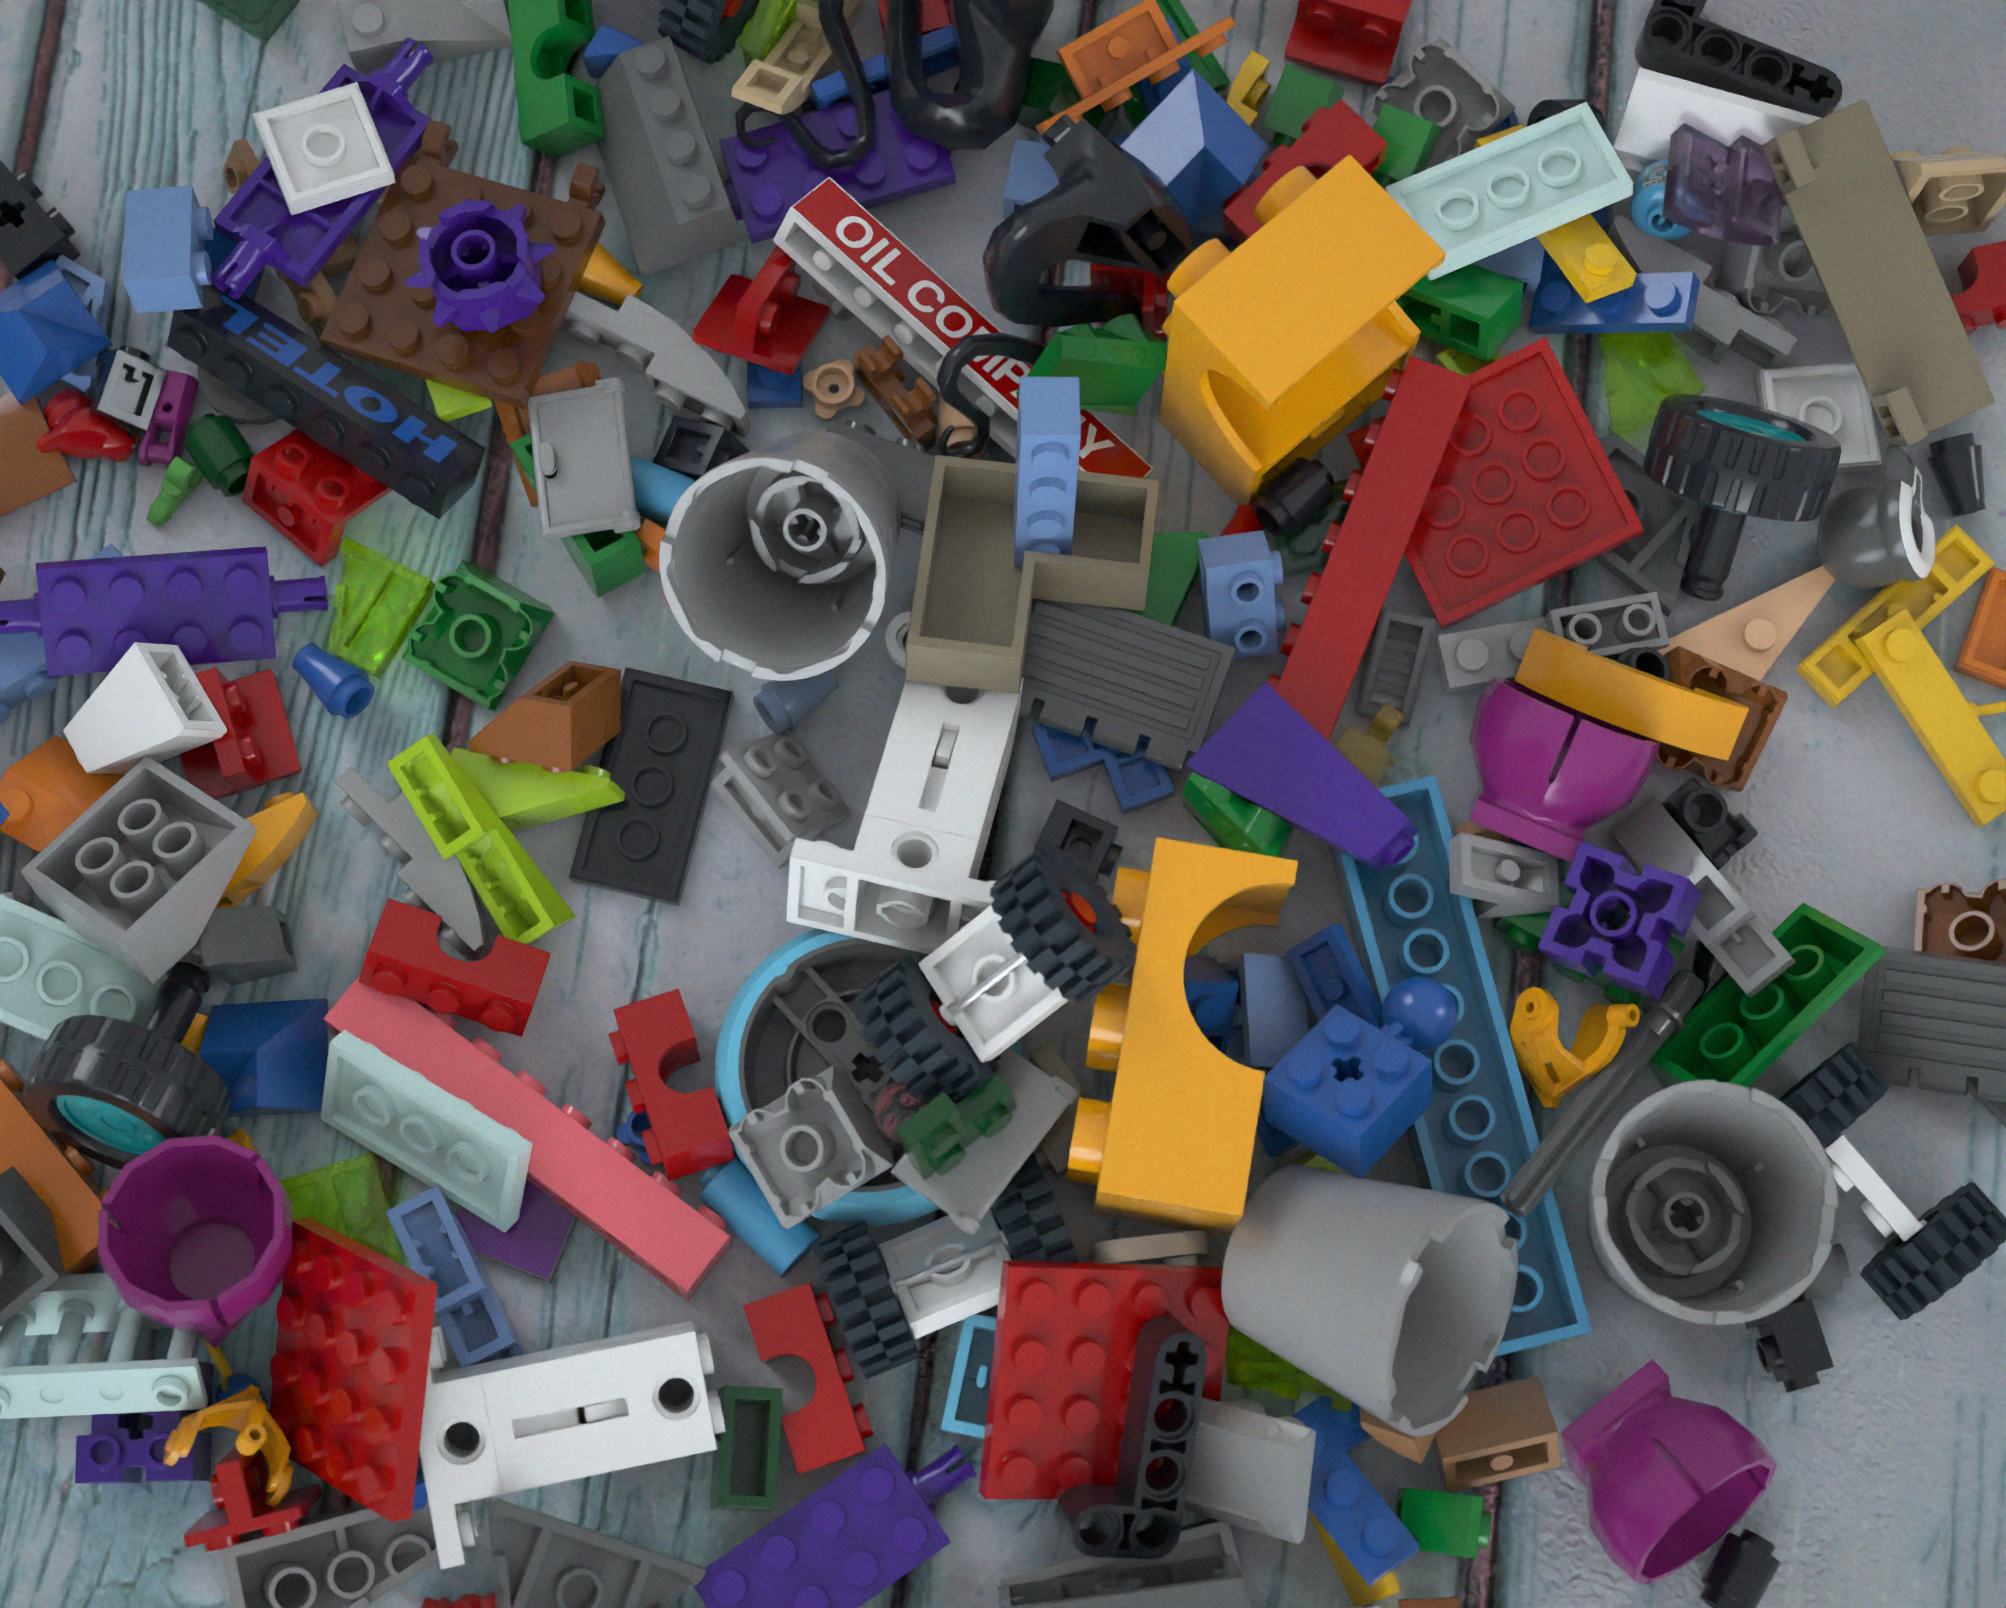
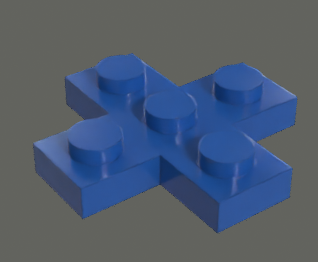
M1092 718L1088 719L1081 738L1042 724L1032 726V733L1051 782L1103 764L1122 815L1175 796V789L1167 768L1144 760L1150 738L1141 736L1133 756L1092 742V735L1097 720Z

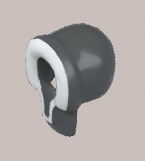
M1889 445L1886 453L1885 477L1882 483L1878 486L1850 489L1837 494L1824 507L1817 534L1818 554L1825 570L1841 585L1851 589H1872L1899 581L1917 582L1925 579L1931 571L1935 559L1936 535L1933 522L1924 512L1922 476L1908 453L1897 445Z

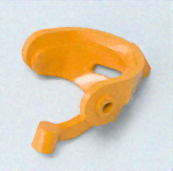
M1537 987L1527 988L1521 993L1517 999L1510 1026V1040L1518 1068L1529 1080L1543 1107L1558 1108V1103L1567 1093L1600 1072L1612 1061L1624 1040L1626 1027H1635L1639 1022L1640 1012L1637 1005L1611 1004L1606 1006L1597 1004L1591 1006L1582 1017L1571 1050L1567 1051L1558 1038L1559 1005L1547 990Z
M251 1384L246 1390L183 1418L178 1428L171 1432L164 1447L166 1453L163 1462L173 1466L179 1456L185 1458L188 1455L199 1430L206 1427L224 1426L241 1432L235 1442L237 1450L241 1454L248 1456L253 1455L260 1449L268 1462L269 1476L265 1489L267 1492L265 1503L273 1508L287 1495L292 1484L294 1468L293 1465H290L288 1457L291 1448L284 1433L268 1413L266 1404L259 1394L260 1388Z

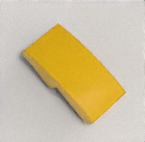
M1252 50L1233 82L1226 103L1255 132L1258 118L1256 111L1265 101L1271 89V84L1267 82L1270 61Z

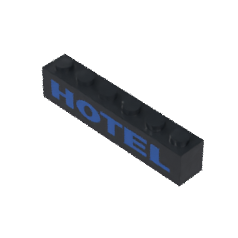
M211 283V285H204L203 308L173 311L167 342L168 347L437 519H440L475 484L485 447L242 293V296L236 300L228 296L230 288L223 293Z

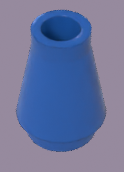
M314 643L305 645L295 655L292 662L293 669L303 677L329 714L334 716L340 715L344 719H351L360 714L370 703L374 694V686L369 682V675L366 671L323 651Z

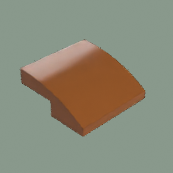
M12 392L0 396V518L78 482L63 452L53 451L43 454L37 449V441L40 436L51 431L37 395L22 405L17 401Z

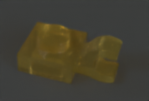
M1386 702L1365 734H1362L1350 725L1334 748L1377 787L1397 759L1385 750L1384 747L1406 716Z

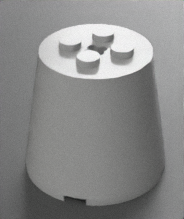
M826 431L794 433L712 468L691 484L678 499L669 518L664 538L660 543L659 569L661 583L668 605L678 624L696 646L717 662L723 659L736 667L752 672L751 677L775 681L798 680L822 674L838 666L853 655L866 641L882 613L901 526V507L895 484L884 465L867 448L848 437ZM805 514H808L810 518H815L816 520L809 521L806 518Z
M1716 1080L1690 1081L1670 1086L1644 1099L1632 1108L1609 1134L1596 1162L1588 1202L1587 1228L1592 1249L1601 1267L1621 1289L1631 1296L1666 1314L1685 1321L1706 1325L1740 1324L1760 1319L1785 1307L1801 1295L1821 1271L1833 1245L1830 1243L1834 1230L1835 1209L1838 1208V1194L1834 1174L1823 1147L1807 1124L1793 1110L1778 1099L1756 1088L1749 1089L1735 1084L1716 1082ZM1670 1208L1673 1211L1684 1209L1688 1213L1690 1220L1683 1223L1686 1228L1683 1226L1675 1228L1672 1225L1669 1216L1674 1213Z
M1292 1164L1278 1169L1264 1180L1245 1205L1243 1216L1235 1225L1223 1265L1221 1285L1223 1307L1227 1319L1238 1331L1395 1429L1412 1436H1426L1443 1428L1464 1408L1469 1400L1462 1391L1467 1386L1476 1369L1487 1373L1496 1355L1506 1329L1514 1299L1518 1269L1517 1240L1506 1236L1504 1226L1509 1220L1507 1213L1501 1207L1485 1200L1366 1177L1359 1179L1350 1174Z

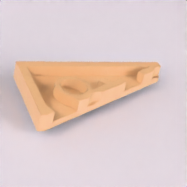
M1822 565L1669 638L1670 645L1657 651L1664 657V654L1677 646H1681L1761 681L1835 579Z

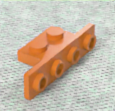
M1144 0L1056 50L1082 100L1036 125L1035 127L1040 136L1062 115L1067 114L1077 124L1083 118L1081 114L1098 104H1101L1104 112L1115 108L1133 97L1129 89L1131 85L1145 77H1148L1150 83L1154 85L1180 70L1176 60L1194 49L1198 57L1201 58L1228 42L1224 32L1236 26L1232 17L1223 18L1178 44L1156 1Z

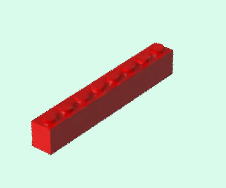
M1411 355L1404 371L1394 368L1382 397V399L1391 402L1384 422L1374 418L1362 446V450L1371 453L1364 472L1353 469L1341 499L1350 503L1343 524L1333 520L1329 527L1321 551L1330 554L1323 574L1312 571L1300 601L1309 605L1302 626L1292 622L1280 650V654L1289 657L1282 676L1279 677L1271 673L1267 682L1328 742L1473 381L1472 378Z

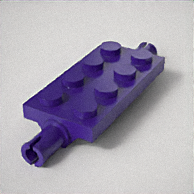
M409 37L405 38L401 47L381 71L376 69L369 74H360L343 63L319 92L323 93L355 82L358 83L394 176L408 157H412L420 148L423 134L431 119L412 106L408 101L407 91L423 71L433 63L434 59L430 51L422 44L414 51L412 48L416 45V40ZM266 156L213 220L216 231L235 242L237 246L218 269L212 272V283L223 293L230 288L228 296L237 300L242 296V292L260 270L267 265L274 267L306 288L389 185L291 215L269 158Z
M889 90L872 94L876 107L875 147L855 165L826 170L814 164L808 159L782 122L746 132L751 139L758 141L776 137L777 141L767 147H747L737 135L719 140L720 149L729 174V178L725 179V187L737 221L743 220L751 244L774 238L790 207L828 177L852 195L866 210L956 183L955 172L950 160L951 151L954 150L946 149L905 129L891 107ZM852 101L799 116V119L818 142L830 150L846 149L857 138L856 116Z
M266 546L36 563L38 592L34 593V598L0 601V635L37 632L38 637H43L48 676L110 672L134 642L178 645L189 665L276 658L273 619H278V613L314 610L328 611L325 575L314 578L275 580L274 575H269Z
M884 1443L706 1567L704 1578L696 1586L693 1585L707 1608H859L951 1543V1540L932 1513L937 1509L934 1504L970 1478L976 1477L977 1473L968 1461L951 1474H947L949 1468L965 1458L957 1443L952 1446V1449L916 1474H913L911 1470L906 1473L887 1444Z

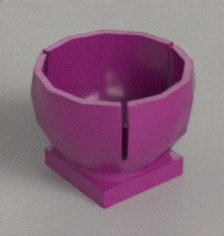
M1492 677L1477 703L1469 737L1479 782L1482 786V789L1478 787L1471 803L1469 821L1572 863L1581 841L1585 842L1583 832L1631 804L1651 773L1659 744L1646 736L1615 726L1559 703L1522 684L1503 678Z
M218 1135L167 1139L125 1164L102 1199V1210L98 1209V1254L100 1264L124 1303L134 1310L178 1331L194 1330L214 1348L253 1310L269 1300L276 1286L283 1280V1275L292 1261L291 1198L271 1166L263 1157L253 1150Z
M1653 1359L1561 1432L1569 1469L1584 1486L1586 1485L1589 1526L1610 1560L1631 1579L1642 1585L1651 1584L1675 1573L1715 1544L1746 1515L1767 1489V1485L1771 1483L1777 1467V1462L1761 1439L1718 1406L1672 1396L1669 1376Z

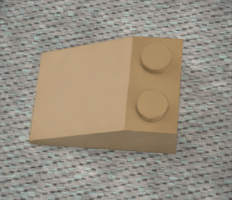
M1959 146L1946 149L1940 154L1919 155L1917 151L1904 150L1890 155L1925 236L1985 232L2006 203V152L1995 150L1972 151L1970 147Z

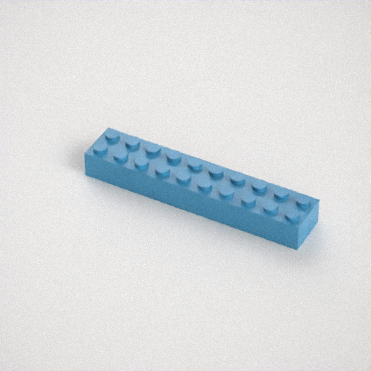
M1432 775L1378 788L1419 830L1412 838L1415 841L1412 850L1398 864L1392 867L1386 864L1379 872L1330 846L1329 850L1360 964L1381 1008L1386 995L1393 986L1404 979L1418 976L1431 978L1441 983L1451 993L1456 1004V1024L1449 1038L1434 1049L1417 1051L1432 1060V1104L1406 1131L1421 1188L1485 1200L1501 1207L1509 1216V1220L1504 1228L1506 1236L1517 1240V1280L1509 1319L1495 1357L1591 1333L1593 1331L1552 1186L1527 1216L1519 1218L1513 1215L1500 1202L1501 1193L1531 1157L1540 1143L1471 898L1450 893L1449 840L1453 838L1437 777Z

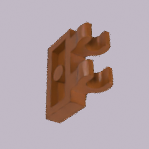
M890 335L882 338L883 344L877 351L869 343L852 355L855 375L905 439L915 441L927 450L935 445L934 424L938 421L933 409L930 407L936 399L935 392L923 377L915 380V387L910 392L905 389L902 382L906 379L898 366L904 353Z

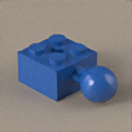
M1410 977L1398 982L1390 989L1382 1005V1022L1384 1026L1381 1029L1376 1028L1336 1004L1264 1077L1265 1121L1354 1177L1361 1179L1432 1104V1060L1417 1051L1434 1049L1443 1044L1452 1034L1456 1024L1457 1009L1451 993L1441 983L1427 977Z

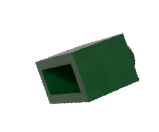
M724 1385L717 1392L726 1432L714 1434L717 1450H713L710 1509L755 1512L775 1510L777 1506L783 1389Z

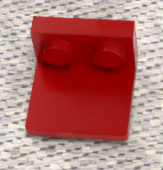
M296 429L252 457L241 501L315 563L323 567L337 557L346 522L387 495L392 489L375 478L368 476L361 469Z

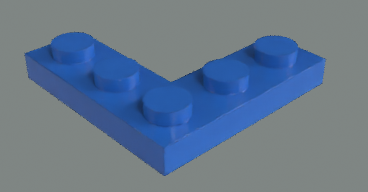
M1609 205L1591 213L1604 231ZM1544 248L1541 277L1534 294L1529 326L1536 334L1692 332L1700 280L1694 272L1637 273L1632 287L1585 303Z
M1329 925L1286 951L1319 1021L1337 1004L1378 1029L1384 1026L1382 1022V1008L1342 925ZM1263 1095L1260 1101L1256 1130L1268 1156H1281L1301 1143L1265 1121V1101Z
M1331 1389L1291 1416L1301 1420L1306 1427L1316 1431L1308 1508L1368 1585L1372 1586L1414 1556L1421 1546L1349 1457L1348 1454L1373 1437L1362 1428L1360 1406Z

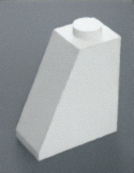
M134 642L63 729V732L86 773L127 774L146 756L158 763L222 738L227 732V728L178 645Z

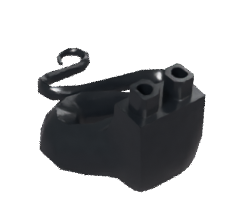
M818 0L819 21L843 75L855 109L857 138L846 149L830 150L818 142L793 111L780 115L744 102L735 113L737 136L747 147L762 148L777 141L776 137L762 141L754 140L745 131V121L751 113L763 111L776 115L792 134L808 159L826 170L855 165L875 147L876 107L864 66L844 15V0ZM885 0L887 18L884 60L891 107L905 129L949 150H984L1016 125L1028 92L1031 53L1039 42L1052 14L1054 0H949L953 39L960 68L959 88L954 95L934 93L927 87L922 57V0Z
M1067 114L1062 115L1042 136L1051 147L1043 156L1053 167L1059 185L1047 194L1023 205L994 228L983 253L982 262L986 289L992 308L1007 320L1023 325L1064 327L1085 323H1108L1118 316L1132 313L1136 315L1143 327V314L1138 298L1105 285L1056 286L1039 283L1042 273L1051 265L1068 260L1095 265L1140 269L1163 278L1190 253L1192 248L1187 218L1182 207L1163 180L1139 159L1097 131L1084 118L1075 124ZM999 332L965 336L946 353L937 374V383L941 396L945 402L975 425V433L971 441L959 449L947 450V442L954 430V427L950 425L939 439L937 451L940 455L970 458L982 451L990 435V417L959 389L957 381L961 369L977 356H1004L1034 366L1047 345L1031 339Z

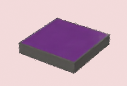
M527 1179L519 1219L505 1233L461 1205H458L455 1212L478 1256L550 1284L553 1282L578 1221L575 1215Z

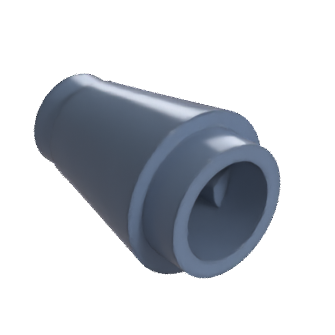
M832 670L805 679L790 681L773 680L761 686L762 692L753 697V701L765 724L774 733L779 734L785 729L794 731L832 691L839 687V684Z

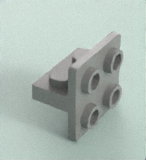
M785 731L727 748L720 755V760L726 767L710 783L777 868L789 865L790 854L796 838L813 841L822 830L843 823L851 815L850 810L841 800L838 789L822 777L807 758L804 747Z

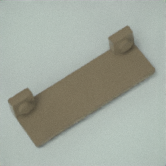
M1865 100L1858 101L1799 129L1794 128L1763 144L1762 149L1889 444L1899 447L1909 446L1929 437L1927 433L1993 404V394L1868 102Z

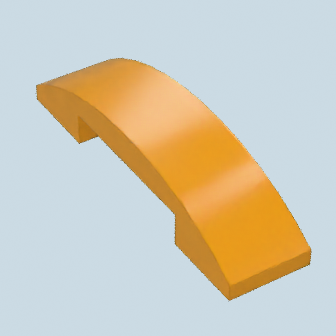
M1535 627L1514 681L1559 703L1623 729L1685 750L1728 761L1748 713V706L1697 687L1691 690L1589 652L1587 651V646Z

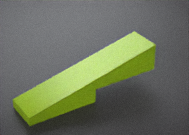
M434 733L424 736L386 763L444 860L455 856L458 858L505 938L530 946L576 917Z

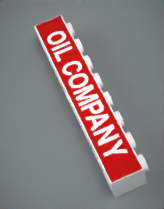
M830 177L790 207L773 239L774 243L881 339L890 335L904 353L903 359L938 390V369L946 353L963 337L1002 332ZM977 356L961 369L957 384L959 389L990 417L989 436L1016 460L1019 403L1016 391L1019 388L1020 377H1026L1033 366L1004 356ZM1080 409L1081 438L1078 471L1146 479L1154 468L1098 419L1093 412Z

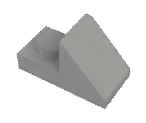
M1463 832L1449 840L1450 893L1473 898L1476 918L1484 919L1552 912L1555 905L1560 907L1557 856Z

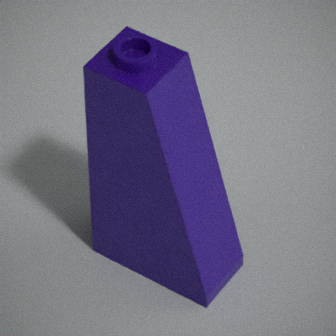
M1266 682L1186 762L1196 774L1225 787L1248 803L1265 808L1281 817L1289 826L1378 872L1386 864L1392 867L1402 861L1412 850L1415 844L1412 838L1419 832L1408 817Z

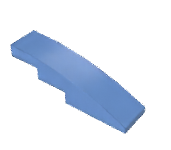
M436 1185L386 1211L412 1270L437 1283L434 1316L439 1318L460 1366L466 1367L527 1354L492 1282L441 1187Z

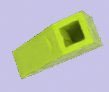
M453 747L451 754L511 833L624 801L626 794L610 779V772L591 765L579 764L577 771L552 773L543 770L539 764L523 761L499 763L493 761L490 755L470 752L469 750Z

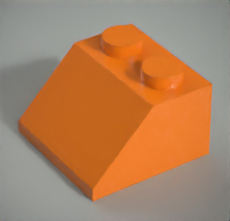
M54 735L8 768L0 780V803L10 813L1 824L0 833L39 854L126 774L86 773L83 766L77 760L70 743Z

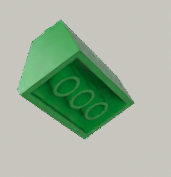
M1802 903L1772 932L1773 936L1796 962L1752 998H1749L1730 974L1726 976L1682 1019L1684 1028L1680 1033L1669 1036L1648 1062L1649 1066L1664 1089L1673 1085L1698 1080H1716V1082L1730 1083L1748 1088L1885 953L1882 945Z

